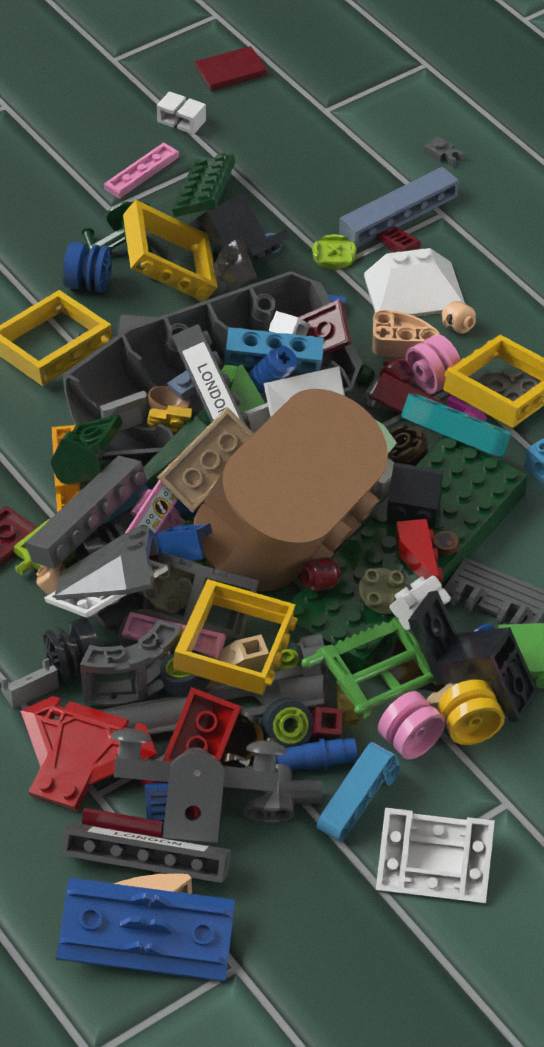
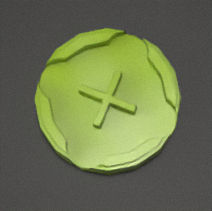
M325 235L321 237L320 241L314 243L312 256L314 261L321 267L333 270L343 269L355 261L357 249L355 243L352 240L350 242L343 235Z

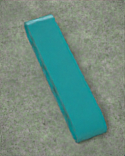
M408 393L401 415L409 421L499 457L504 456L511 433L507 430L414 393Z

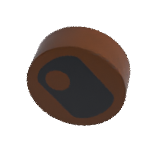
M441 531L434 536L433 548L437 547L438 554L452 555L458 549V537L450 531Z

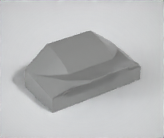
M141 391L100 406L101 419L120 415L123 423L118 431L142 424L149 414L147 394L145 391Z

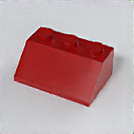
M191 687L162 761L172 762L190 748H202L220 761L241 706Z

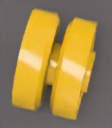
M473 679L460 682L449 688L440 698L438 709L444 715L446 728L455 743L460 745L481 743L494 736L503 726L505 716L488 682Z

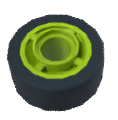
M192 650V653L205 656L203 653L199 651ZM174 654L169 655L160 666V676L164 689L174 696H188L191 687L202 691L211 681L173 669Z
M280 698L266 708L262 717V729L266 738L277 739L276 743L289 748L303 746L312 736L314 717L311 710L305 704L292 698ZM292 718L293 724L291 728L284 730V721Z

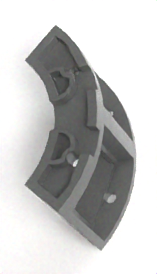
M159 552L156 555L155 562H170L172 564L170 567L195 574L185 614L183 616L159 610L146 598H144L142 609L153 610L164 620L168 619L187 625L207 579L236 585L240 589L256 593L259 581L215 568L213 573V568L178 556ZM231 610L227 627L205 622L202 629L225 634V641L232 642V638L243 639L249 615Z
M157 620L152 629L139 638L138 643L124 648L122 645L114 647L90 645L80 663L84 704L103 707L122 706L143 701L161 692L164 686L162 681L158 680L161 678L160 666L169 655L175 653L182 636V626ZM156 661L148 670H146L147 665ZM131 672V679L119 682H100L97 674Z

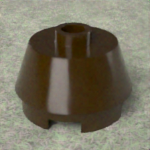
M401 424L389 431L397 443L388 453V458L394 463L416 466L429 452L427 435L417 425L415 427H408L406 424Z

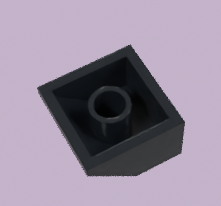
M394 463L387 502V518L403 521L427 519L428 525L436 526L441 506L443 471Z

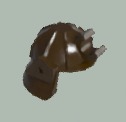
M241 707L220 762L223 761L224 765L245 768V766H249L254 761L255 753L246 749L250 743L255 741L276 742L277 739L265 738L264 730L258 725L259 719L249 715Z

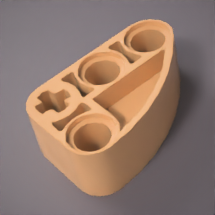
M379 310L373 317L372 350L374 354L382 357H405L409 348L423 343L424 340L439 334V332L429 323L413 315L392 310Z

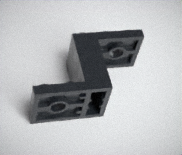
M243 193L223 202L217 208L206 211L188 224L201 231H207L228 272L234 268L240 271L250 264L263 259L283 247V241L289 238L285 229L267 239Z
M428 592L408 619V622L437 685L460 683L472 679H491L492 686L498 694L502 708L506 712L509 721H520L538 693V689L511 628L506 627L457 634L439 592Z

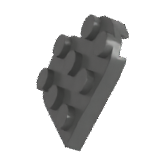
M485 370L474 378L478 383L511 401H515L542 382L527 373H522V370L513 374L502 370V373H489V370Z

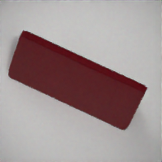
M382 373L370 397L401 414L408 393L418 394L446 405L444 402L386 373Z
M90 808L83 809L82 824L163 838L164 828L162 821Z

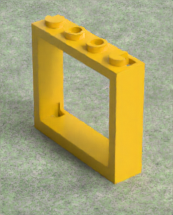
M135 200L123 214L130 268L198 300L206 301L218 288L209 235ZM146 231L193 252L196 273L148 251Z
M58 290L0 325V357L41 386H44L112 340L111 324ZM60 312L65 313L89 330L40 361L12 343L15 339Z
M502 335L488 341L471 355L461 359L453 367H449L444 374L446 378L443 390L512 428L544 406V358ZM498 357L542 382L515 401H511L469 378V376Z
M207 579L176 647L173 669L263 695L266 686H271L275 677L274 667L279 668L283 657L282 648L287 649L290 640V634L288 633L290 630H295L298 618L294 617L296 605ZM212 605L281 624L261 673L192 653Z

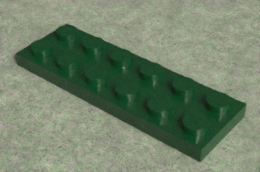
M222 153L216 155L213 159H198L192 164L173 205L172 212L174 218L217 208L236 162L234 154L227 155Z

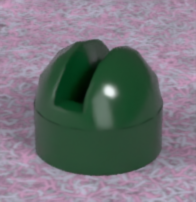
M363 364L355 380L363 384H369L374 380L375 372L370 366Z

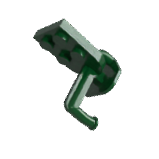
M121 202L108 210L106 220L115 232L95 243L93 238L94 230L92 228L82 229L81 233L84 242L88 244L89 253L93 245H99L100 249L102 246H108L112 250L127 242L123 214L133 202ZM147 241L148 251H149L150 253H153L152 250H151V247H150V245H149V243H148V241Z
M120 415L77 424L73 431H69L63 436L51 459L52 469L60 482L74 484L85 481L87 486L101 472V465L96 455L106 449L117 434L118 429L123 423Z

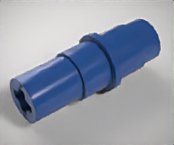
M355 738L329 741L319 739V742L285 748L287 754L277 755V764L288 765L292 771L318 768L328 770V767L346 765V763L357 762L358 760Z

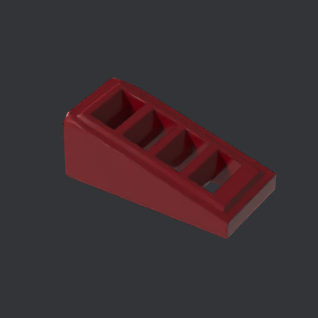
M395 226L376 234V238L393 253L421 249V242L417 238Z

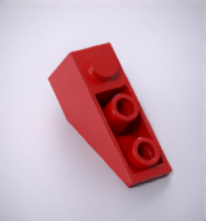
M427 519L398 521L396 524V542L400 558L419 578L423 576L426 580L433 575L436 576L439 582H442L441 566L437 567L436 565L438 562L437 547H432V544H434L433 529L428 528Z

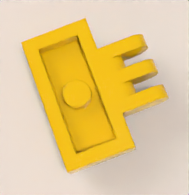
M168 405L167 410L153 408L149 411L147 425L149 427H156L160 423L170 428L175 436L191 419L192 409Z

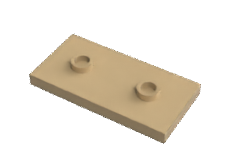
M226 407L157 478L193 513L209 495L229 458L254 433Z

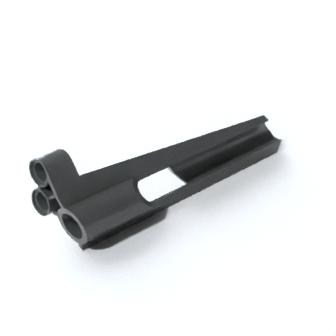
M322 634L298 637L296 646L300 666L276 671L272 685L266 686L263 695L226 684L206 688L202 691L223 700L251 695L256 697L262 706L245 709L249 715L255 718H262L266 708L280 698H292L300 701L309 709L325 707L329 701L328 667L323 661L310 668H304L301 664L304 658L316 654L320 648L325 647ZM172 696L99 711L128 719V728L133 729L137 723L146 725L150 735L175 730L188 696Z

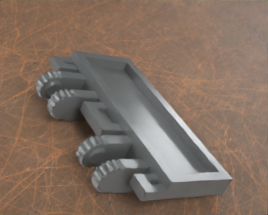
M466 557L444 587L451 597V605L457 606L463 596L468 599L465 602L464 610L471 612L477 602H479L478 609L497 616L495 623L499 625L505 622L508 615L513 616L510 624H521L523 621H525L524 624L540 623L544 618L543 589Z

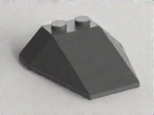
M134 528L128 533L123 534L62 571L55 592L56 600L124 595L152 589L154 574L149 556L159 554V538L151 528Z

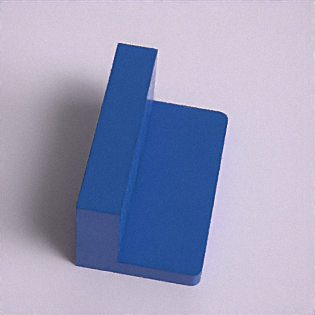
M210 523L172 526L157 533V537L160 541L162 553L187 560H201L205 558L201 538L213 532Z

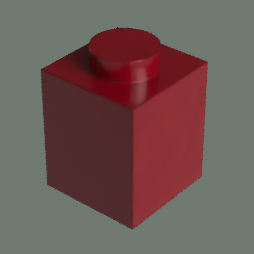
M316 707L312 711L314 725L313 733L309 740L319 741V739H324V741L338 739L342 735L343 709Z

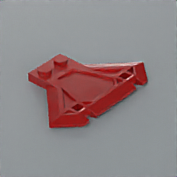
M52 696L21 710L41 767L28 792L31 797L77 812L90 786L114 775L115 755L119 752L120 741L112 739L111 734L116 730L128 728L129 720L70 701L64 708L59 706L61 699ZM55 716L59 717L58 721L53 720ZM137 723L133 728L144 731L150 736L144 724ZM152 739L151 742L141 744L140 756L148 757V759L157 756Z

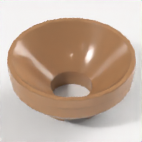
M168 386L154 387L148 393V404L151 409L167 410L168 405L190 408L191 406L190 397L182 401L169 390Z

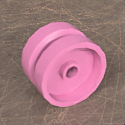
M439 334L433 335L424 340L423 343L409 348L405 354V360L414 373L412 380L419 389L427 394H434L443 389L446 378L444 376L445 372L449 367H453L461 361L453 344L445 336Z
M412 691L400 696L390 704L379 721L378 732L388 743L394 746V749L403 758L410 760L423 755L433 747L445 729L446 719L440 711L430 706L429 701L421 693Z

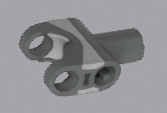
M276 764L279 772L277 792L261 790L265 795L246 802L243 805V815L251 821L258 822L289 821L294 817V804H322L321 780L293 781L291 767L285 764Z

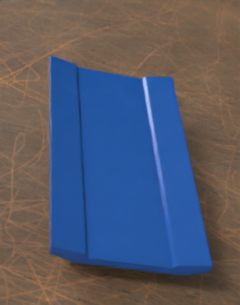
M68 878L56 960L225 982L235 900Z

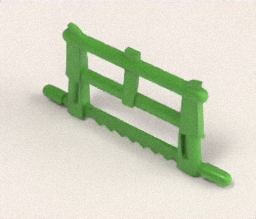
M394 617L389 623L382 621L380 626L375 624L373 629L368 627L366 632L361 630L359 635L353 634L351 638L346 637L344 642L339 640L335 646L331 644L322 647L316 654L304 658L301 663L304 668H310L323 661L336 677V683L355 706V713L358 715L362 714L364 719L371 714L372 709L395 700L407 692H412L430 683L437 685L434 676L429 670V665L420 651L414 633L411 629L405 630L398 621V617ZM395 632L407 651L353 675L339 656ZM414 659L424 675L400 685L389 670ZM380 674L391 690L367 700L358 684Z

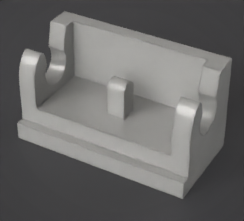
M48 658L42 661V669L9 684L7 677L1 680V692L13 709L59 688L57 669L54 665L50 667Z

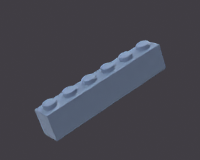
M440 167L340 217L339 235L347 237V240L350 242L352 240L356 248L375 239L376 234L393 226L399 227L458 197L459 180L445 168Z

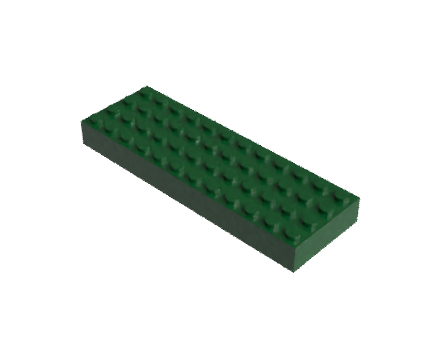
M446 435L416 465L418 467L443 471L441 506L436 526L428 525V528L433 529L434 536L441 531H450L458 537V549L454 554L447 556L438 554L436 565L437 567L441 566L443 580L440 582L441 588H444L464 558L469 559L522 499L526 492L527 483L526 473ZM388 497L331 557L341 570V577L338 579L336 587L320 592H313L308 587H304L290 602L296 605L294 617L298 618L295 630H290L288 633L290 634L291 641L296 643L298 637L322 634L325 646L331 644L335 646L339 640L344 642L346 637L351 638L353 634L359 635L361 630L366 632L368 627L373 629L375 624L380 626L382 621L389 623L396 617L394 613L382 614L370 609L363 602L359 593L360 580L368 569L385 568L392 571H400L404 575V582L409 591L413 589L410 584L419 579L399 556L396 542V524L398 521L403 520L387 518ZM393 632L339 656L350 673L355 674L377 664L399 637Z

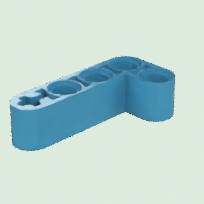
M371 742L322 812L316 825L317 829L342 842L348 836L382 783L389 786L398 776L400 764L397 756Z

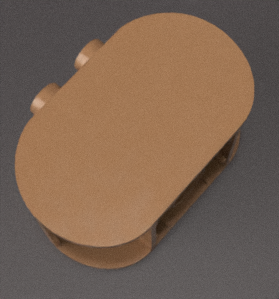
M308 389L293 395L229 458L209 495L198 509L193 525L210 523L213 532L201 538L205 553L204 559L214 570L217 568L258 580L256 591H273L293 583L301 574V570L307 561L322 557L331 558L334 555L333 552L354 534L362 525L361 522L380 501L371 491L385 471L388 450L383 432L375 419L358 403L333 391Z

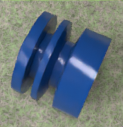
M71 241L64 258L63 284L65 288L81 290L86 281L88 291L96 289V292L104 293L112 272L111 248L102 246L100 249L99 245H93L89 253L88 244Z

